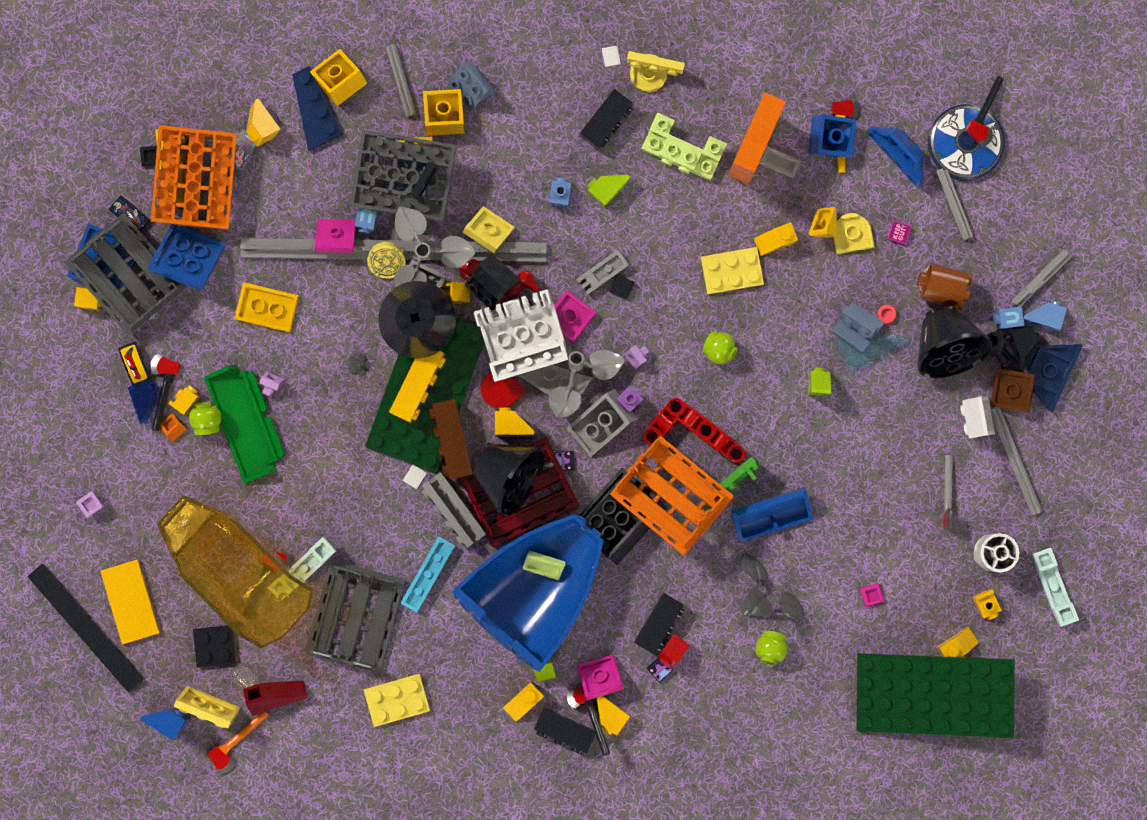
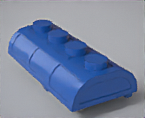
M805 487L731 510L734 527L740 543L813 520Z

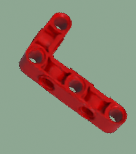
M673 398L667 403L643 435L645 444L651 446L653 443H650L646 438L648 433L654 432L657 438L659 436L664 437L677 421L730 462L739 463L745 458V450L679 398ZM671 403H679L681 406L680 411L673 412L670 409ZM702 426H708L711 429L709 436L701 434ZM733 449H738L741 452L739 460L731 457Z

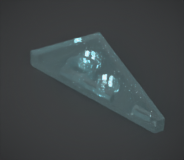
M907 336L874 337L864 352L859 351L841 338H836L832 341L847 368L852 372L907 342L909 338Z

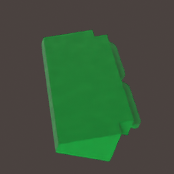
M230 365L204 376L214 406L219 408L221 412V424L244 484L277 472L274 462L282 460L281 457L284 456V450L272 419L264 414L267 410V405L254 372L247 370L240 373L237 365Z

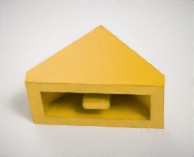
M836 207L817 209L809 230L810 236L816 238L838 237Z

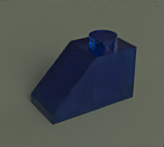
M151 380L127 387L140 424L148 422L159 399L157 395L160 394L157 383L153 384Z

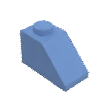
M1051 301V303H1047L1023 316L1024 322L1057 332L1061 330L1067 308L1062 307V303Z

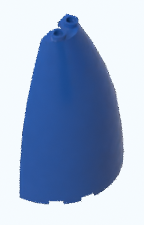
M574 514L551 522L512 541L477 567L452 591L453 597L460 600L458 603L468 613L472 611L474 613L472 615L473 619L508 651H516L515 656L525 664L530 663V667L540 672L558 649L579 616L590 592L598 567L604 540L600 538L602 535L595 528L590 530L586 526L588 522L580 515L577 517ZM528 551L565 561V567L560 579L556 580L523 570V563Z

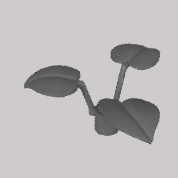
M742 554L743 570L751 580L756 581V585L749 590L748 598L740 604L741 611L747 616L770 617L773 614L772 605L780 603L782 611L787 616L796 620H803V608L792 593L784 592L781 594V599L771 602L766 599V596L758 589L761 581L767 580L765 567L755 557Z

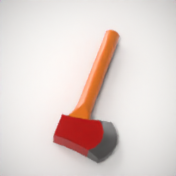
M267 711L260 713L227 743L221 746L216 745L207 753L219 775L227 774L234 768L236 759L229 756L228 752L270 716Z

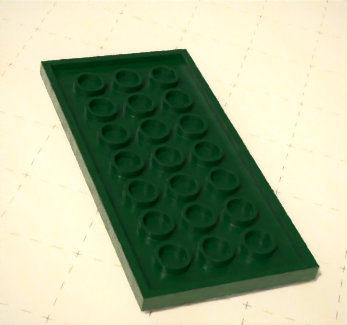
M456 317L454 334L449 343L441 350L445 354L443 358H446L442 369L438 368L435 374L438 376L433 386H429L427 390L429 396L425 403L421 402L418 408L421 412L417 420H413L412 423L389 413L415 358L398 354L368 436L366 448L427 470L438 472L442 461L438 451V446H441L439 438H435L433 428L437 426L435 420H431L429 409L432 408V404L455 399L459 414L484 345L480 326Z
M857 654L856 731L1014 738L1015 659Z

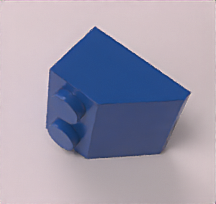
M824 114L812 116L808 154L852 158L857 120Z
M170 708L143 715L140 720L173 741L180 737L191 717L188 716L189 713H183L178 708Z

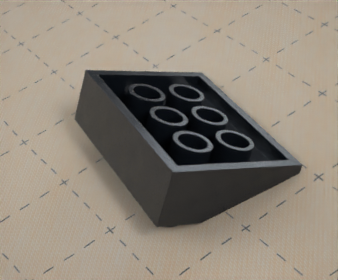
M623 468L616 473L580 514L588 522L586 526L590 530L595 528L601 533L602 536L600 538L604 540L601 552L615 565L622 561L650 529L610 495L616 485L627 474ZM633 477L630 482L639 489L641 483ZM646 487L642 490L652 500L656 497ZM661 500L657 502L665 511L668 509ZM639 511V514H640L641 516H643L644 518H646V516H644V515Z

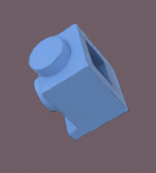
M557 178L556 181L552 180L549 205L568 207L571 183L568 182V179ZM563 188L564 193L558 194L557 189Z

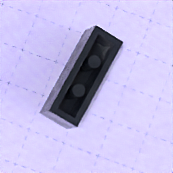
M614 89L579 133V137L596 150L600 147L604 148L610 140L607 137L611 132L615 134L620 128L621 124L619 122L623 117L627 118L633 111L631 108L633 102Z
M663 593L634 643L652 654H655L656 651L660 653L665 645L663 639L666 635L670 636L675 628L672 625L676 618L680 619L685 611L682 608L684 604Z
M543 707L534 727L538 736L545 739L549 736L555 739L554 743L563 747L567 744L572 747V751L580 755L583 752L587 754L595 737L593 729Z

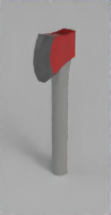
M945 455L943 527L948 530H952L953 455Z

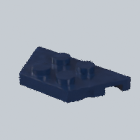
M1082 344L1040 345L1027 373L1036 374L1033 393L1049 412H1053L1081 351Z

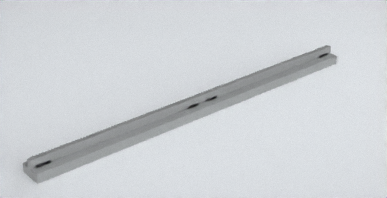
M241 238L240 245L241 258L367 260L373 246L381 242H391L398 248L400 247L403 252H409L404 253L406 260H417L418 258L415 254L417 241L355 240L354 253L315 252V239ZM421 241L430 245L431 249L442 250V241ZM469 242L475 250V254L469 260L483 261L493 253L478 242ZM504 242L493 254L501 262H546L547 243ZM246 249H257V251H247ZM431 253L429 258L422 259L421 261H442V253Z

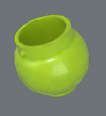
M712 331L704 343L702 353L713 363L722 365L727 363L728 360L732 361L738 348L735 347L736 342L734 338L728 333Z
M211 402L195 404L196 408H193L189 413V424L194 429L195 435H208L219 432V425L222 420L219 408L212 406Z
M763 631L762 636L755 645V653L761 658V662L767 665H776V662L783 661L788 652L787 637L778 632Z

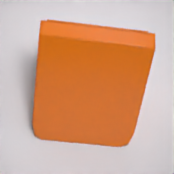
M173 412L160 425L164 434L172 442L187 430Z

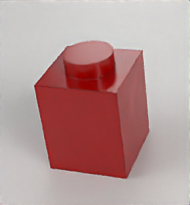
M674 634L657 657L662 664L673 668L690 645Z

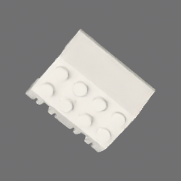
M548 289L540 291L542 300H540L537 292L533 293V300L536 305L531 307L526 296L521 297L523 306L519 298L504 302V310L501 304H497L496 311L499 316L495 318L489 307L485 308V314L482 309L474 311L477 326L481 328L491 361L489 365L494 382L568 360L565 339Z

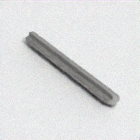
M998 407L992 408L993 422L1032 515L1042 512V509L1001 409Z

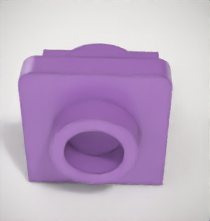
M631 386L617 398V401L628 412H631L643 400Z

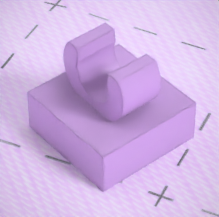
M635 345L624 355L636 370L647 361L644 356L649 353V350L646 346L638 349Z
M266 372L259 382L265 386L262 393L270 396L273 390L277 391L282 386L284 379Z
M94 491L89 492L76 502L87 518L104 507Z

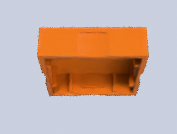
M764 92L729 171V177L749 185L786 101Z

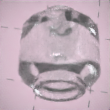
M247 662L239 663L231 673L232 682L242 690L260 683V672Z

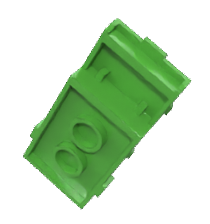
M750 457L719 484L725 489L728 488L729 491H732L734 488L737 491L740 490L737 484L747 476L752 481L756 479L752 472L759 468L756 465L757 462L753 457ZM706 504L702 508V510L704 509L706 511L708 509L711 510L712 508Z

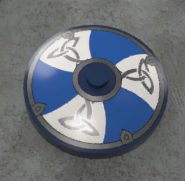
M971 104L953 106L941 113L930 129L928 136L930 156L938 169L948 170L950 177L954 179L975 180L991 172L1002 158L1005 147L1004 132L999 121L992 113L988 111L984 121V126L991 128L993 131L992 141L988 145L981 147L965 131L969 121L977 118L982 108L980 106Z

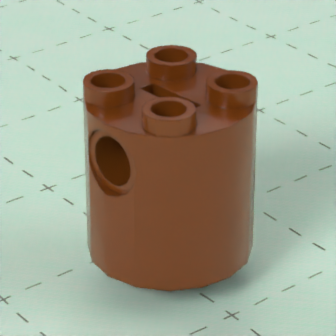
M931 263L920 272L917 280V286L921 292L920 299L946 307L954 306L956 310L961 311L964 301L967 302L970 290H967V287L971 285L973 275Z

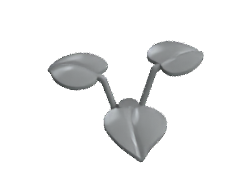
M400 206L395 217L396 232L402 240L407 242L411 241L414 237L416 238L415 254L418 258L416 268L411 265H404L396 271L394 277L395 287L411 281L427 282L426 274L418 270L421 260L429 258L431 253H442V262L447 267L455 269L465 265L475 254V250L469 242L458 236L444 238L441 242L442 250L431 249L430 245L421 242L418 236L423 234L427 228L425 216L417 210Z
M564 337L571 376L568 389L557 387L549 395V406L557 418L569 417L580 407V394L576 391H571L575 371H580L585 364L588 368H592V374L597 379L610 380L616 376L625 359L614 352L599 350L590 355L591 364H589L581 352L574 351L571 353V342Z

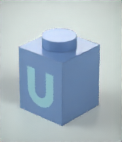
M358 208L355 227L359 229L360 233L370 234V231L375 232L379 211Z
M1022 307L997 310L996 315L993 316L994 325L998 326L1000 330L1023 327Z

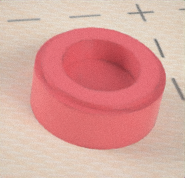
M883 305L877 311V318L883 321L884 324H890L896 319L897 312L891 305Z

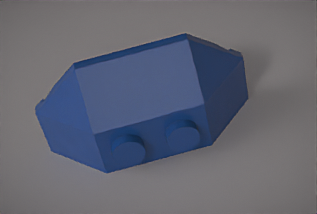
M870 127L866 133L918 188L923 183L924 156L921 154L923 153L921 148L909 141L910 137L904 130Z

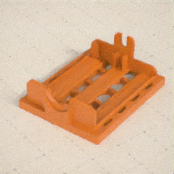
M159 125L151 222L198 228L229 229L237 133ZM181 136H186V139H189V146L181 145L180 148ZM206 139L213 140L212 148L204 147ZM161 141H163V150H161ZM229 148H232L231 157H229ZM180 149L188 150L187 165L179 164ZM204 152L212 153L211 170L210 167H203ZM159 160H162L161 169H158L160 164ZM178 166L180 169H187L185 184H177ZM228 167H231L229 170V176H227ZM202 171L210 172L209 186H201ZM157 179H160L159 189L157 188V187H158V180H157ZM226 186H229L228 195H226ZM177 188H185L184 203H176ZM200 190H209L208 206L199 205ZM156 198H158V208H156ZM175 203L176 207H183V218L174 217ZM225 205H227V206H226V215H224V210H225L224 207H225ZM199 209L207 210L206 221L198 220Z
M661 436L653 442L645 453H641L636 462L626 470L627 474L610 493L615 500L683 556L688 553L735 498L734 495ZM649 458L658 464L654 470L645 464ZM661 468L673 476L669 482L657 474ZM635 475L643 481L639 489L630 482ZM676 479L688 488L684 494L672 486ZM647 485L658 494L653 500L642 492ZM691 491L702 500L699 506H696L687 498ZM661 498L673 506L668 513L657 504ZM706 504L712 508L711 510H702ZM676 509L688 518L683 525L671 516ZM639 511H640L644 516H646V518H644L643 516H641V515L639 514ZM690 522L697 526L693 532L686 528ZM668 536H670L676 542L674 543L673 541H671L668 538Z

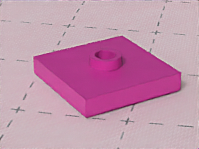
M318 219L315 252L354 253L356 220Z
M567 289L554 305L563 336L572 343L576 341L597 314V312Z
M613 654L576 665L586 700L624 689Z

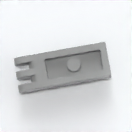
M616 250L576 279V281L580 283L584 279L586 280L581 287L584 289L590 286L591 288L585 292L589 295L628 267L629 264L619 250Z

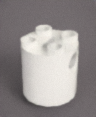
M987 534L981 537L975 544L974 559L986 571L1005 572L1013 568L1017 563L1019 548L1015 540L1006 534Z

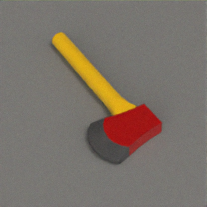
M856 98L832 102V115L836 117L856 119L860 113V105ZM838 157V173H846L845 158Z

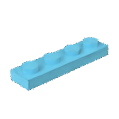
M438 536L403 597L402 605L418 613L456 545Z

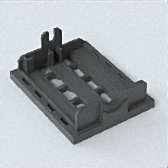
M362 130L350 206L395 214L398 208L403 206L421 213H430L431 215L423 214L426 219L445 222L448 198L451 193L450 186L453 182L452 174L457 145ZM371 154L375 155L374 163L369 162ZM380 156L394 158L393 166L379 164ZM398 160L413 161L412 169L397 167ZM430 161L435 165L446 166V175L434 174L427 186L426 195H422L419 200L410 195L413 185H416L423 172L416 170L417 162L428 163ZM364 177L371 178L370 186L365 185ZM376 179L390 181L389 189L375 187ZM395 182L409 184L408 192L394 190ZM432 188L440 191L443 190L442 197L431 196Z
M124 213L64 261L127 336L187 287L183 283L148 270L156 250ZM109 233L117 240L112 246L104 238ZM120 244L130 255L125 260L115 251V248ZM90 248H93L99 254L95 260H92L86 253ZM101 259L112 270L107 275L95 264ZM132 259L143 270L138 275L127 264ZM77 270H79L81 274H83V278L78 272H76ZM145 273L155 284L150 290L140 279ZM114 274L124 283L120 290L108 279ZM90 284L94 287V289H96V293L91 287H89ZM127 288L137 298V301L132 305L121 294ZM156 289H159L165 295L160 300L153 294ZM103 299L109 304V307L102 301ZM140 303L147 310L142 316L134 309ZM115 314H117L119 318L122 319V322H120V320L115 316Z
M331 560L306 654L351 667L381 673L405 579ZM351 573L359 575L356 578V584L349 583ZM373 579L382 580L379 590L371 589ZM347 586L355 588L351 603L344 601ZM370 592L378 594L374 609L366 607ZM396 592H397L398 594H397V597H396V602H393V601H394V598H395V594H396ZM342 604L350 607L346 622L339 620ZM365 611L373 613L369 628L361 626ZM393 611V612H392V616H391V621H390V620H389L390 612ZM337 623L345 626L341 640L334 639ZM360 630L368 632L364 646L356 645ZM388 630L386 639H384L385 631ZM332 642L340 644L337 655L330 653ZM355 649L363 650L360 661L352 659ZM383 649L381 653V658H378L380 650Z

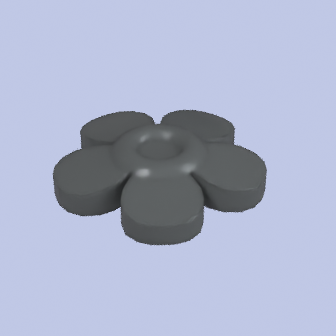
M359 354L357 358L352 356L349 362L353 365L349 367V371L351 373L357 371L359 376L365 375L364 369L370 368V362L365 361L366 357L363 354Z

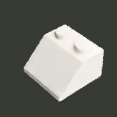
M981 396L963 400V405L960 406L962 416H965L966 424H964L965 434L969 438L994 435L995 431L989 397Z

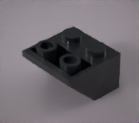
M491 253L478 264L464 286L483 302L485 306L494 311L496 305L506 298L520 279Z

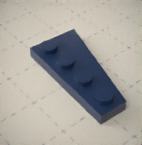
M310 66L292 74L308 151L343 135L317 81L310 73Z

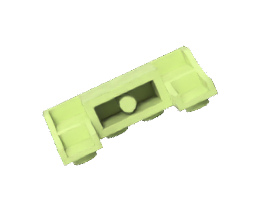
M657 112L641 150L662 159L661 162L665 165L671 166L674 164L678 166V170L683 173L689 174L691 172L711 181L727 143L709 136L704 149L696 147L670 135L669 133L675 120Z

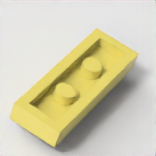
M631 51L628 52L627 63H630L632 67L641 68V66H646L651 71L659 72L664 70L667 71V74L674 76L683 74L685 65L682 62Z

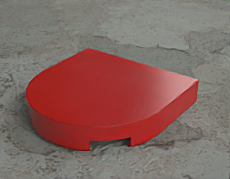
M489 372L484 377L480 388L483 400L494 408L510 406L527 391L514 376L494 382L492 372Z

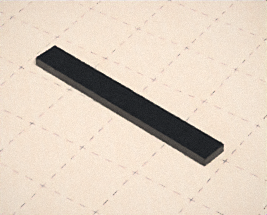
M44 564L38 566L27 576L127 692H130L143 680L140 674Z

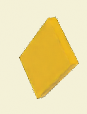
M243 282L234 319L290 333L299 295Z

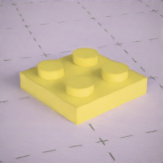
M483 206L464 228L463 233L495 253L510 236L515 227Z

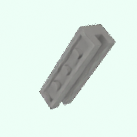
M442 472L422 485L424 488L422 493L428 501L432 499L436 504L433 508L439 516L443 514L447 519L444 523L450 531L455 530L458 534L456 539L462 547L466 545L469 548L486 535V532Z

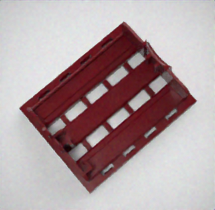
M547 437L527 446L535 445V447L543 449L545 453L544 462L551 460L554 467L546 471L542 469L540 477L536 475L531 484L534 486L530 494L533 503L517 510L511 516L506 515L502 517L499 515L488 498L478 502L475 495L483 492L474 476L460 477L492 547L579 506ZM561 481L564 488L554 492L551 485ZM547 487L550 495L537 501L533 493ZM562 507L565 508V509H562V510H560V511H558V512L556 513V510H558V509H560V508H562ZM496 512L498 520L489 524L485 516ZM547 515V517L541 519L540 521L538 520L539 518ZM530 524V526L523 528V530L521 529L522 526ZM510 532L513 533V534H510V535L506 536V538H504V536H503V535H506V534H508V533H510Z

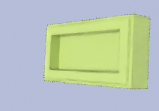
M529 550L522 569L559 580L565 567V561Z

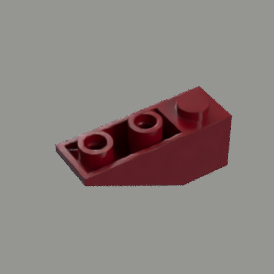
M304 681L260 683L243 689L246 706L252 716L308 698Z

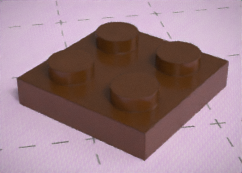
M997 368L990 406L1029 413L1036 374Z

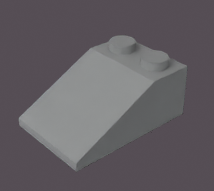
M615 389L605 393L567 427L590 458L638 419L633 411L628 412L617 401L620 395Z

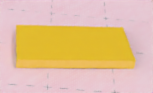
M139 560L101 570L100 572L122 645L159 634V627Z

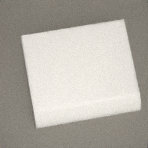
M617 46L602 48L605 67L621 64Z
M412 465L403 481L417 489L427 473Z

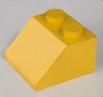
M341 49L310 71L328 97L337 106L367 84L361 71Z
M461 89L423 91L426 136L464 134Z
M499 408V411H495L496 436H534V430L515 411H511V408Z

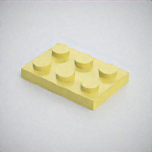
M757 247L700 257L707 295L764 285Z
M420 673L364 689L374 727L430 711Z
M189 686L183 690L174 704V707L178 708L181 712L193 714L197 718L213 722L221 728H229L241 708Z

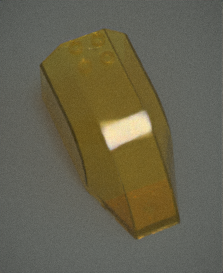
M183 495L157 523L164 542L170 550V556L177 566L178 574L239 637L259 648H263L283 639L309 610L314 589L264 540L233 516Z

